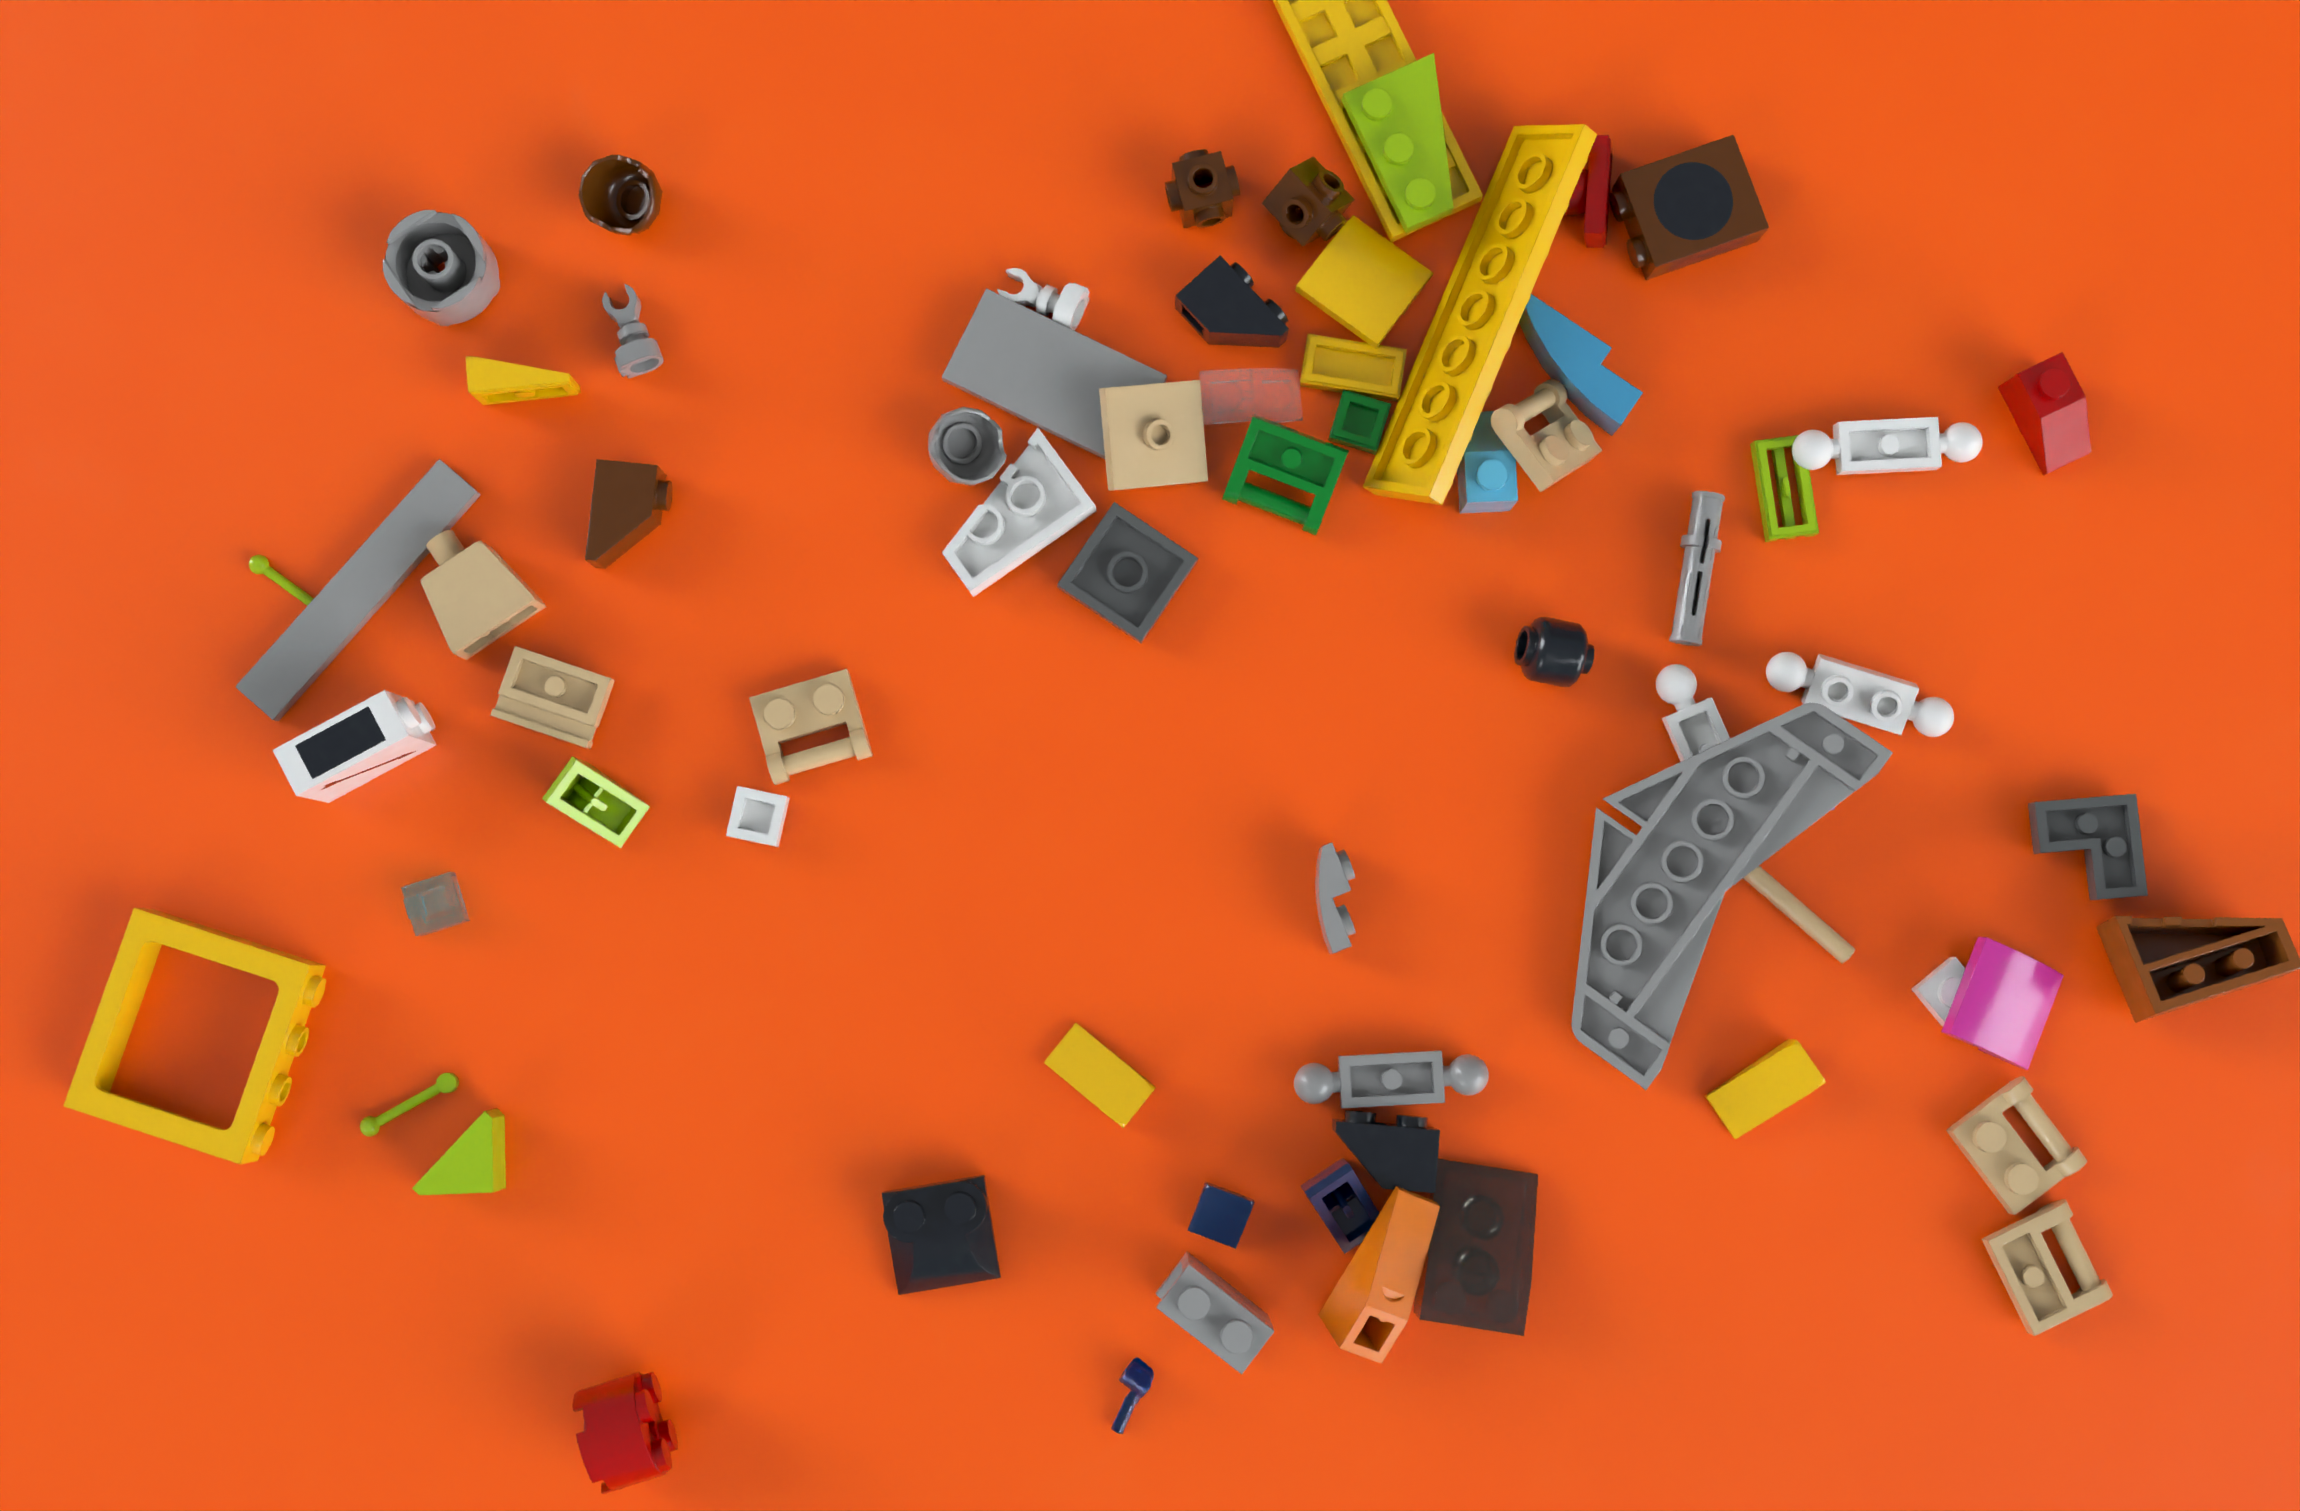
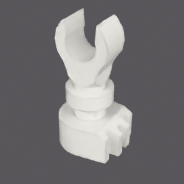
M1011 268L1006 270L1009 278L1022 282L1024 286L1018 294H1009L1006 291L997 289L999 295L1022 306L1036 307V312L1048 316L1051 312L1053 313V321L1072 330L1077 328L1089 302L1088 296L1090 292L1088 288L1069 282L1064 286L1059 295L1057 288L1048 284L1042 288V286L1033 282L1022 269Z

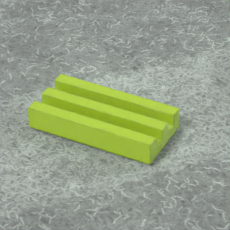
M1798 435L1756 440L1750 444L1765 542L1784 538L1785 540L1794 539L1799 536L1810 537L1819 533L1810 471L1799 466L1793 458L1803 525H1795L1784 448L1791 447L1792 452L1793 442ZM1766 450H1771L1783 524V527L1778 528Z

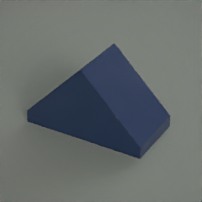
M1344 1158L1339 1159L1300 1185L1344 1254L1362 1243L1378 1217L1379 1211L1354 1170Z

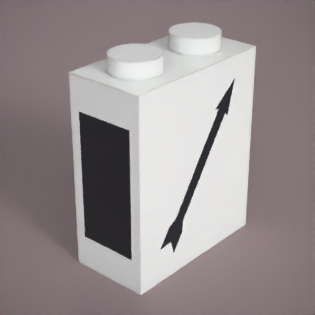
M383 690L273 749V752L296 796L330 803L436 746L437 744L430 731L435 729V724L430 713L421 702L415 704L413 700Z

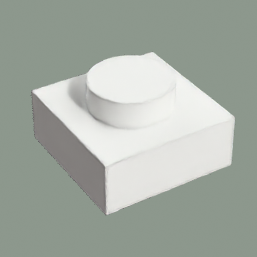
M737 786L726 836L779 847L790 798Z
M1949 957L1911 989L1942 1027L1966 969L1956 957Z

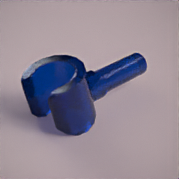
M1135 1357L1118 1379L1130 1389L1111 1427L1113 1431L1119 1434H1123L1136 1404L1148 1392L1154 1378L1152 1368L1138 1357Z

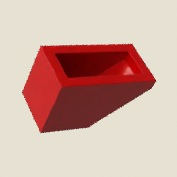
M2063 352L2017 373L1998 387L2043 476L2091 453L2086 396Z

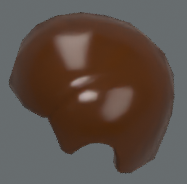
M612 154L592 162L581 177L578 196L584 215L590 222L612 233L630 236L632 234H640L652 225L660 212L663 191L654 172L646 165L622 155Z

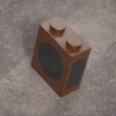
M1734 135L1621 173L1612 187L1613 193L1609 195L1613 215L1618 222L1624 221L1630 237L1627 240L1629 258L1635 268L1641 267L1645 280L1758 242L1769 228Z

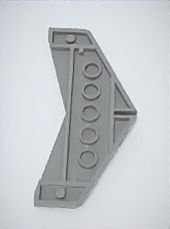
M1806 703L1603 798L1604 801L1642 828L1635 835L1596 807L1571 1022L1572 1031L1578 1041L1647 1090L1663 1067L1725 892L1849 795L1875 777L1893 752L1826 706L1818 703Z

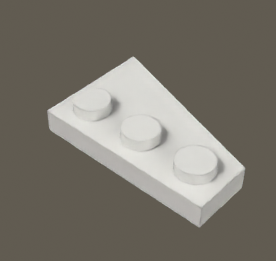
M1039 428L1036 429L1027 441L1028 446L1014 464L1010 463L1000 476V483L984 504L976 507L942 552L945 559L973 597L1097 511L1093 501Z

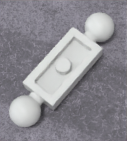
M1938 417L1841 421L1833 425L1834 439H1830L1827 434L1820 430L1812 429L1799 434L1793 442L1792 455L1799 466L1808 470L1820 469L1830 459H1835L1836 475L1931 471L1942 467L1941 453H1944L1948 459L1959 463L1974 459L1981 451L1983 439L1980 431L1974 425L1966 422L1952 424L1944 433H1939Z
M1781 652L1774 655L1766 667L1767 680L1776 690L1791 692L1800 687L1805 688L1801 698L1802 704L1818 703L1826 706L1840 717L1898 735L1902 734L1907 720L1913 721L1917 731L1928 737H1938L1950 730L1954 722V711L1946 700L1940 697H1927L1919 702L1915 701L1919 691L1916 683L1822 654H1818L1813 669L1807 668L1805 661L1793 652Z
M1672 664L1663 668L1658 674L1656 690L1662 700L1669 704H1674L1677 712L1661 719L1680 762L1730 739V736L1712 697L1698 703L1695 702L1693 696L1697 689V680L1694 673L1684 665Z

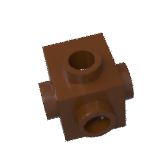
M1200 149L1185 153L1179 158V162L1172 163L1171 181L1164 182L1171 212L1179 210L1183 228L1192 226L1199 228L1210 227L1223 222L1228 217H1232L1233 197L1240 195L1235 168L1233 165L1225 167L1221 151L1209 154L1207 150ZM1212 182L1211 185L1206 188H1200L1197 186L1200 184Z
M1313 156L1290 168L1262 204L1280 222L1282 230L1289 237L1297 240L1303 247L1319 237L1327 241L1334 236L1346 223L1347 220L1342 214L1355 199L1344 189L1341 179L1333 172L1326 170Z

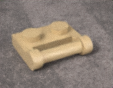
M1549 379L1538 385L1534 390V394L1515 405L1506 404L1493 412L1490 420L1496 435L1540 492L1585 465L1603 451L1594 440L1590 428L1580 421L1566 403L1567 391L1564 385L1555 379ZM1542 412L1550 424L1530 436L1525 430L1524 424Z
M847 669L749 697L766 755L768 770L774 785L790 781V775L856 756L857 760H862L873 756L850 673ZM847 724L850 737L790 755H783L780 743Z
M2024 1076L2017 1077L2007 1083L1946 1130L2006 1211L2013 1215L2019 1213L2063 1178L2074 1174L2087 1163V1159L2079 1148H2071L2033 1098L2031 1093L2034 1089ZM2014 1105L2054 1158L2044 1167H2042L2002 1114L2009 1107Z
M2066 1199L2051 1202L2041 1207L2037 1212L1982 1238L1983 1244L2027 1333L2033 1336L2100 1305L2113 1296L2107 1281L2099 1279L2070 1220L2073 1212ZM2050 1228L2080 1286L2077 1292L2071 1294L2041 1232Z

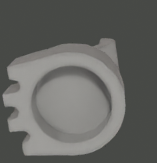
M625 284L626 292L629 296V303L625 308L615 309L606 291L603 295L602 303L610 318L617 322L620 328L617 336L622 346L615 351L616 357L614 358L618 371L622 377L627 375V378L630 379L657 369L661 366L664 359L657 340L648 338L649 333L646 325L640 323V299L633 288Z

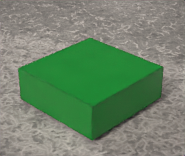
M1343 390L1328 441L1376 455L1391 404Z

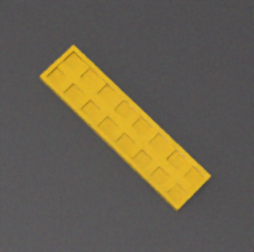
M1272 0L1391 243L1481 201L1483 194L1442 113L1453 210L1451 214L1406 234L1342 103L1344 93L1417 61L1387 0Z

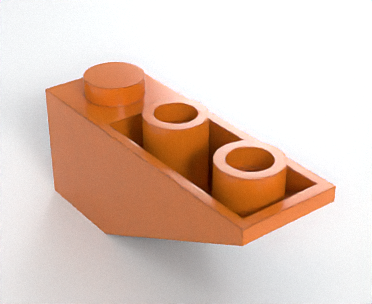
M1398 1186L1394 1188L1318 1314L1340 1349L1381 1364L1383 1363L1408 1322L1440 1205L1437 1202Z

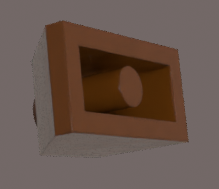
M596 459L585 560L595 568L606 569L661 525L662 511H669L671 507L672 482L666 480L667 475L658 465Z

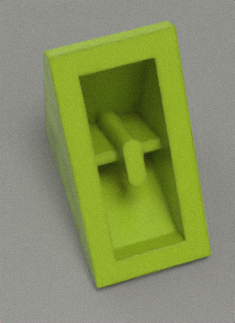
M573 756L542 798L549 805L619 848L623 846L650 808L648 804L597 768Z
M498 1108L484 1111L412 1189L418 1195L493 1193L505 1189V1115Z

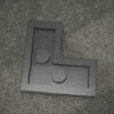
M2136 794L2028 803L2033 854L2084 850L2090 900L2148 896Z

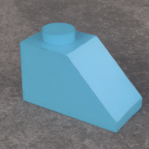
M1494 411L1481 412L1471 441L1467 445L1457 469L1460 514L1510 511L1518 501L1516 459L1491 426L1490 420Z

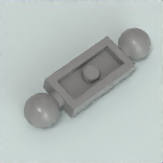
M1441 1050L1338 1056L1339 1072H1331L1320 1063H1309L1302 1066L1295 1075L1294 1089L1298 1097L1309 1104L1322 1103L1332 1093L1340 1092L1341 1108L1445 1103L1444 1087L1451 1086L1462 1095H1475L1481 1092L1487 1085L1489 1072L1484 1061L1471 1054L1458 1056L1451 1062L1450 1066H1443Z

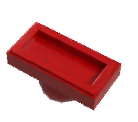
M1609 135L1596 136L1589 153L1588 171L1586 169L1582 170L1570 198L1568 208L1564 215L1571 217L1585 214L1584 237L1586 248H1604V245H1607L1609 195L1613 160L1612 142Z

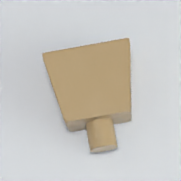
M446 530L433 537L426 544L439 567L425 575L421 579V584L453 654L467 660L547 607L543 600L499 554L483 541H477L465 549L453 530Z

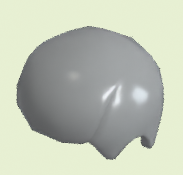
M960 407L941 414L930 430L928 437V451L933 467L949 482L971 486L992 479L1005 463L1007 457L1003 447L1002 429L986 413L979 409Z

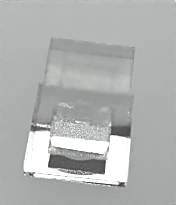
M1246 368L1199 371L1204 425L1251 421L1254 414L1276 423L1303 420L1298 369Z

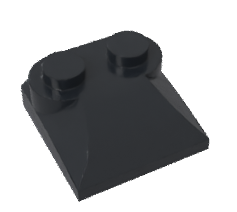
M985 1175L882 1192L884 1206L883 1221L888 1231L898 1295L1001 1278Z

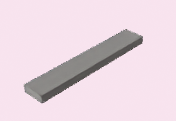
M439 459L235 687L272 720L279 721L430 553L426 544L436 535L450 530L481 494Z

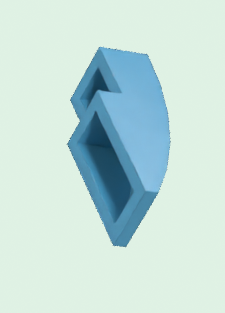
M1531 294L1519 321L1527 342L1550 378L1560 381L1567 391V398L1587 418L1612 436L1622 425L1643 392L1601 365L1612 347Z

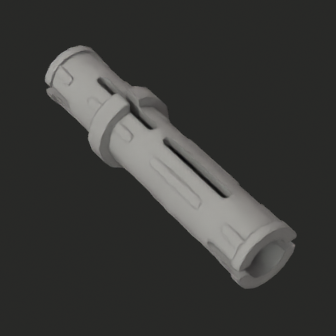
M1709 491L1692 492L1693 500L1687 535H1682L1680 547L1684 548L1685 551L1677 591L1672 633L1669 641L1681 645L1702 646V633L1715 553L1721 551L1722 541L1717 538L1725 496Z

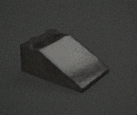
M1438 1158L1435 1193H1430V1200L1437 1202L1440 1205V1209L1417 1287L1413 1312L1420 1320L1524 1336L1532 1280L1538 1174Z

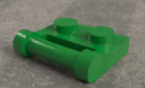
M1254 414L1222 500L1237 505L1239 500L1304 525L1303 531L1316 535L1349 450ZM1249 470L1314 494L1315 498L1311 507L1247 483L1246 479Z

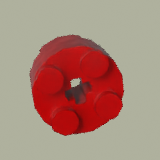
M638 1371L579 1390L574 1394L572 1409L575 1412L583 1410L584 1431L576 1434L578 1447L592 1483L604 1481L601 1483L602 1494L663 1476L672 1468L670 1452L678 1450L677 1434L670 1419L663 1421L658 1406V1403L662 1401V1393L658 1378L653 1371L646 1374Z

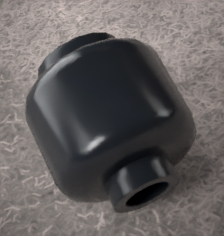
M1538 617L1530 626H1524L1521 629L1515 645L1514 659L1515 663L1521 666L1522 672L1528 680L1558 687H1570L1579 679L1581 673L1587 674L1590 671L1594 660V646L1588 644L1587 633L1580 624L1550 617Z

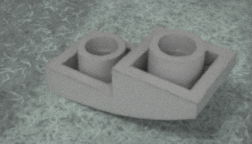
M1333 843L1319 848L1315 877L1318 918L1329 954L1351 947L1348 936L1356 933L1345 905L1336 907L1333 900L1334 897L1351 891L1348 880L1355 878V873L1344 849L1336 852Z

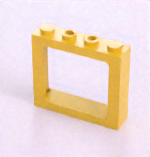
M134 908L63 1106L240 1165L258 1161L259 1156L265 1155L272 1143L275 1129L270 1124L276 1107L281 1106L285 1102L290 1092L292 1078L288 1076L294 1056L298 1057L306 1046L309 1028L305 1027L311 1007L315 1008L323 997L326 979L322 978L326 965L155 909ZM162 945L272 980L278 985V995L231 1127L226 1130L110 1092Z

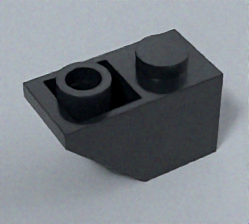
M1221 255L1175 295V309L1211 345L1279 348L1286 342L1289 328L1285 325L1288 322V318L1282 309L1269 298L1264 302L1251 289L1254 282L1245 269L1236 262L1229 265Z
M1345 1110V1119L1332 1118V1130L1383 1189L1394 1190L1398 1186L1408 1191L1435 1193L1440 1130L1435 1127H1427L1428 1117L1397 1115L1396 1124L1376 1122V1113Z

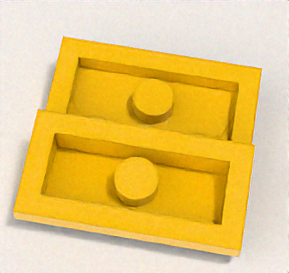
M1353 215L1296 285L1295 291L1377 349L1434 273Z

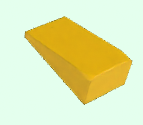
M466 356L468 392L482 405L575 396L581 393L580 385L568 373Z
M1077 1023L1072 1026L1044 1061L1048 1067L1122 1128L1127 1125L1156 1088Z
M1787 1039L1705 1095V1097L1732 1137L1737 1139L1825 1084L1826 1081L1802 1045L1795 1039Z

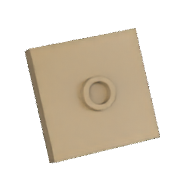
M1200 380L1099 388L1108 491L1208 481Z

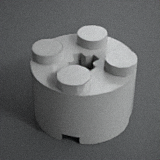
M422 210L405 217L390 232L386 241L388 247L385 260L383 259L385 279L392 291L422 318L440 326L462 323L480 314L489 305L493 297L498 294L500 278L495 254L480 234L462 217L455 214L436 212L435 210ZM445 262V269L440 272L438 266Z

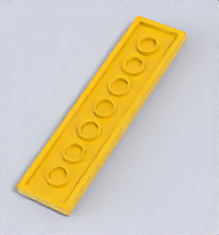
M1585 124L1513 127L1363 484V488L1374 495L1443 505L1597 134Z

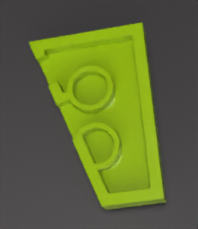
M1434 53L1348 91L1342 96V103L1406 234L1451 214L1453 210Z

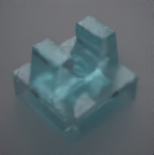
M447 872L401 887L408 918L412 923L415 936H424L470 921L455 872Z

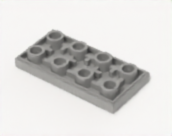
M986 288L942 375V380L1105 459L1099 388L1165 383L1167 375Z

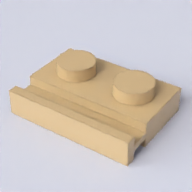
M515 646L498 692L500 695L496 707L492 709L490 716L591 749L593 736L596 728L600 725L615 680Z

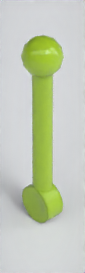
M255 555L250 558L249 568L253 573L264 574L307 606L314 599L270 567L269 561L265 556Z
M443 1073L438 1076L436 1084L377 1117H365L359 1126L361 1133L369 1137L374 1136L379 1132L380 1126L441 1092H454L459 1086L458 1077L453 1073Z

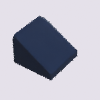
M1205 1181L1188 1231L1236 1249L1255 1202L1249 1197Z

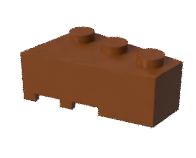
M2114 916L2096 927L2135 1023L2280 978L2300 969V958L2283 918L2215 917L2213 919H2182V917L2132 918V916Z

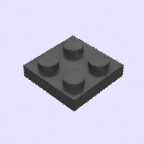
M1114 502L1065 572L1057 587L1141 644L1198 562V558Z

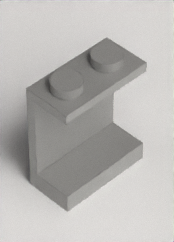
M1188 1251L1156 1291V1295L1161 1298V1301L1156 1306L1157 1309L1240 1374H1243L1274 1333L1270 1317L1266 1312Z

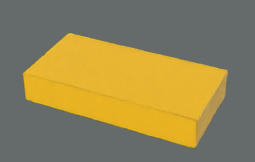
M1308 334L1299 386L1339 393L1347 390L1371 398L1398 402L1407 349L1379 345L1375 349L1365 342Z

